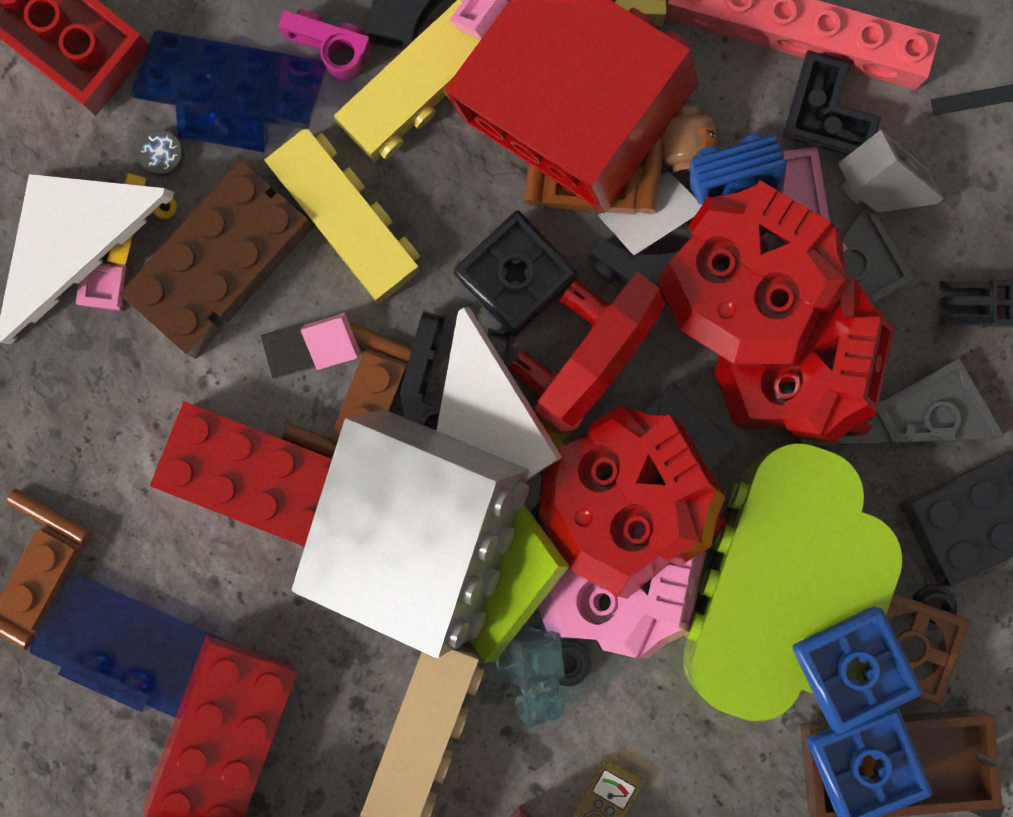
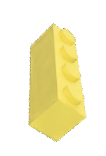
M457 0L334 115L337 125L373 163L381 156L384 159L391 157L403 145L404 140L401 137L413 126L420 129L431 120L436 113L434 106L445 96L448 97L444 89L481 39L459 31L449 21L463 0Z
M305 127L264 159V161L378 305H380L420 273L415 261L421 256L405 236L397 240L387 227L393 221L376 201L369 206L361 196L360 192L365 189V186L351 168L348 167L342 172L332 158L338 153L322 133L314 137L309 129Z

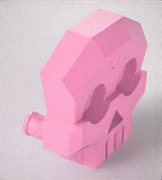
M542 521L541 528L544 530V532L546 533V535L549 537V539L551 540V542L554 544V542H553V540H552V538H551V536H550L548 530L546 529V527H545V525H544V523H543V521ZM639 524L635 528L634 536L636 539L644 536L646 532L644 524ZM706 550L681 566L669 562L651 578L650 585L646 582L628 599L619 597L567 569L538 606L548 637L598 640L604 651L635 658L651 657L666 644L679 639L689 632ZM604 594H607L611 599V605L606 611L602 610L599 605L600 597Z

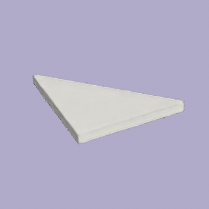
M29 174L0 315V343L11 345L16 341V334L30 322L36 323L59 302L58 296L73 283L79 284L103 261L101 258L117 243L123 244L147 222L145 218L161 203L167 204L173 199L174 192L158 187Z
M470 307L462 308L458 311L436 431L529 469L530 471L526 479L528 481L560 460L562 456Z

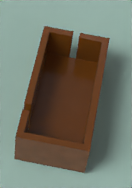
M240 159L119 295L185 354L196 359L222 330L208 318L215 312L223 320L229 322L314 227L302 213L278 192L275 193L267 182Z
M981 709L902 715L932 789V795L881 817L1003 808L999 766L986 759H977V752L987 757H998L993 714ZM827 721L800 723L808 814L811 817H837L807 743L808 736L828 729L830 726ZM867 755L863 758V765L859 767V771H863L871 777L874 775L873 766L878 764L879 760H874Z

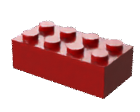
M0 0V41L95 116H97L151 49L140 33L98 0Z
M183 401L150 487L305 547L332 458Z
M209 635L205 636L142 806L144 817H245L297 675L296 669L290 662Z

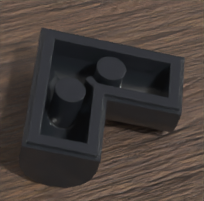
M807 50L782 134L783 138L848 156L877 133L881 116L839 105L850 66L849 61Z

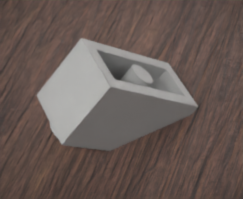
M882 130L878 131L838 163L846 178L842 186L848 196L857 204L863 201L877 213L936 205L944 200L929 169Z

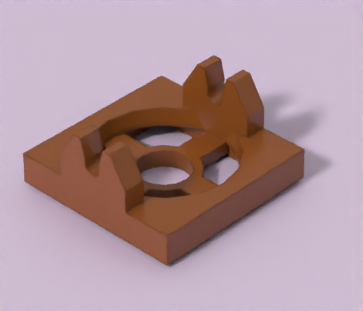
M894 593L886 614L888 621L899 615L915 614L911 628L896 635L899 643L905 637L915 635L923 640L925 646L924 653L920 658L913 661L908 660L911 668L922 665L926 661L932 662V674L918 680L922 694L916 698L941 706L971 620ZM930 619L935 622L943 634V639L938 646L939 649L931 647L930 641L925 636Z

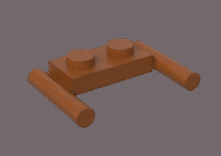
M663 134L644 159V167H638L606 212L635 214L636 211L645 214L656 213L663 159ZM528 166L524 197L525 204L531 206L543 204L551 209L601 212L533 166Z
M349 322L357 344L366 347V351L363 352L331 433V439L288 423L283 440L333 458L345 418L383 409L391 410L406 372L412 346Z
M14 489L7 498V504L44 525L42 529L37 528L0 595V636L23 650H27L32 645L36 631L48 613L82 547L89 541L92 531L22 491Z

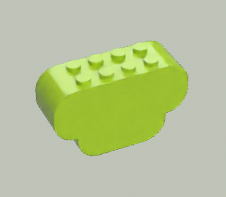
M790 444L770 449L756 457L745 471L742 481L739 483L734 482L731 487L726 507L732 509L723 531L714 536L711 550L716 551L717 555L712 569L705 567L702 572L698 593L703 596L697 612L694 611L689 632L684 635L687 638L683 654L685 675L693 689L706 702L719 711L749 721H766L780 716L795 703L801 690L813 693L792 649L794 644L871 607L881 608L887 614L902 568L901 547L893 531L883 521L862 512L864 491L861 479L854 467L843 457L808 444ZM852 659L850 661L851 668L846 671V674L860 681L863 677L861 670L867 667L866 662Z

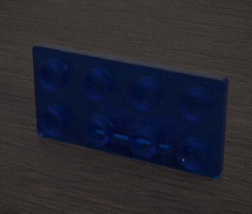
M157 30L153 33L134 81L132 96L137 99L175 105L178 137L265 153L269 140L268 123L300 129L309 128L325 77L326 67L323 60Z
M70 571L41 623L29 651L37 657L60 666L61 669L58 675L140 712L152 707L175 718L205 636L209 635L227 642L229 641Z

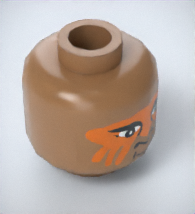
M698 106L682 107L678 114L671 119L663 133L662 162L665 165L672 166L673 173H689L690 162L700 150L710 146H717L715 120L711 116L699 114Z

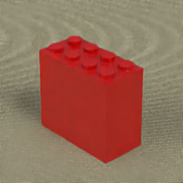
M510 0L444 90L465 123L605 214L662 136L671 119L678 114L699 85L690 44L673 31H668L664 34L652 26L653 22L643 12L636 8H630L627 11L615 3L616 0Z

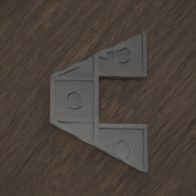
M865 205L842 238L843 243L848 248L844 251V260L850 278L855 279L866 288L874 302H877L914 281V278L876 212L870 206ZM960 358L951 361L882 401L879 399L877 414L873 416V421L866 420V422L872 425V428L862 436H855L847 432L835 443L802 439L795 435L799 444L812 446L986 440L1004 437ZM835 359L827 363L832 369ZM790 382L786 385L785 394H790L794 391L796 382Z

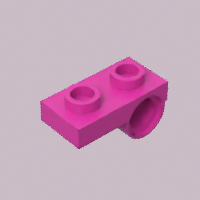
M298 9L296 14L283 10L278 28L284 39L321 50V57L326 70L335 80L348 82L356 79L361 74L364 65L368 63L372 51L370 39L364 35L365 31L345 22H340L339 27L324 23L320 15L304 9ZM347 48L354 52L352 61L346 65H336L331 61L333 54L339 49Z

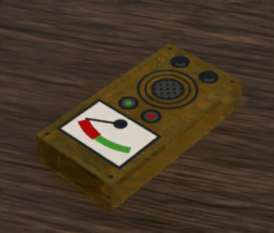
M604 757L571 817H625L645 780Z

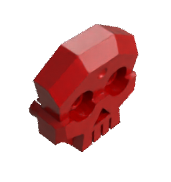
M759 180L757 185L738 193L707 197L689 224L693 236L671 259L657 280L679 329L739 367H797L820 313L831 314L851 283L844 260L842 232L831 221L785 194L780 193ZM767 232L787 244L768 252ZM724 256L729 257V268L722 272L717 271V260ZM781 291L787 292L789 295L787 304L783 307H776L773 301L774 296Z
M638 271L616 299L609 303L581 284L578 279L565 292L559 302L567 305L592 324V326L590 327V333L560 372L552 373L528 355L524 349L520 351L515 361L513 360L507 368L514 378L538 395L536 398L538 403L533 411L539 421L556 434L571 432L577 429L660 319V313L665 306L660 288Z
M850 278L851 283L832 313H820L797 367H739L721 355L718 356L715 375L733 424L742 430L787 429L802 439L835 443L847 432L855 436H862L871 430L872 425L866 422V420L873 421V416L877 414L895 325L878 309L866 288L855 279ZM785 291L777 293L773 299L774 305L776 307L785 306L789 300V295ZM835 359L832 369L827 363ZM790 382H796L794 391L790 394H785L786 385Z
M620 405L591 423L588 436L557 449L562 458L542 471L539 515L559 553L569 565V570L619 597L628 599L669 562L681 566L711 547L713 536L722 532L726 524L725 516L720 515L726 496L681 419L670 414L667 416L648 415ZM607 466H612V476L607 480H603V469ZM658 473H660L666 485L654 484ZM639 524H644L646 527L644 536L636 539L634 536L635 528Z

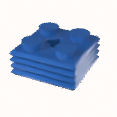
M753 134L745 137L738 145L720 149L717 146H710L700 150L690 162V193L698 200V204L702 205L707 197L741 192L757 185L759 180L783 193L787 160L784 159L781 144H778V136L764 137L762 134Z
M871 607L794 644L792 647L830 728L838 734H842L922 694L920 684L884 610L881 608ZM852 659L866 662L867 667L861 670L863 679L860 681L846 674V671L851 668L850 661Z
M898 708L889 710L842 734H838L831 728H828L807 738V743L837 817H881L932 795V789ZM867 755L874 760H879V763L873 766L874 775L871 777L863 771H859V767L863 765V758Z

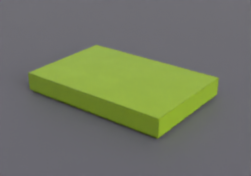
M525 504L519 511L515 512L511 527L515 529L513 541L507 552L501 553L496 570L500 571L498 585L493 594L489 597L487 596L482 609V612L486 613L484 626L477 638L469 640L484 663L495 662L569 568L567 562Z

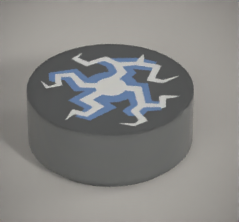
M154 130L147 133L140 140L137 156L141 165L149 173L161 177L169 176L181 167L184 160V149L181 142L172 133L165 130Z

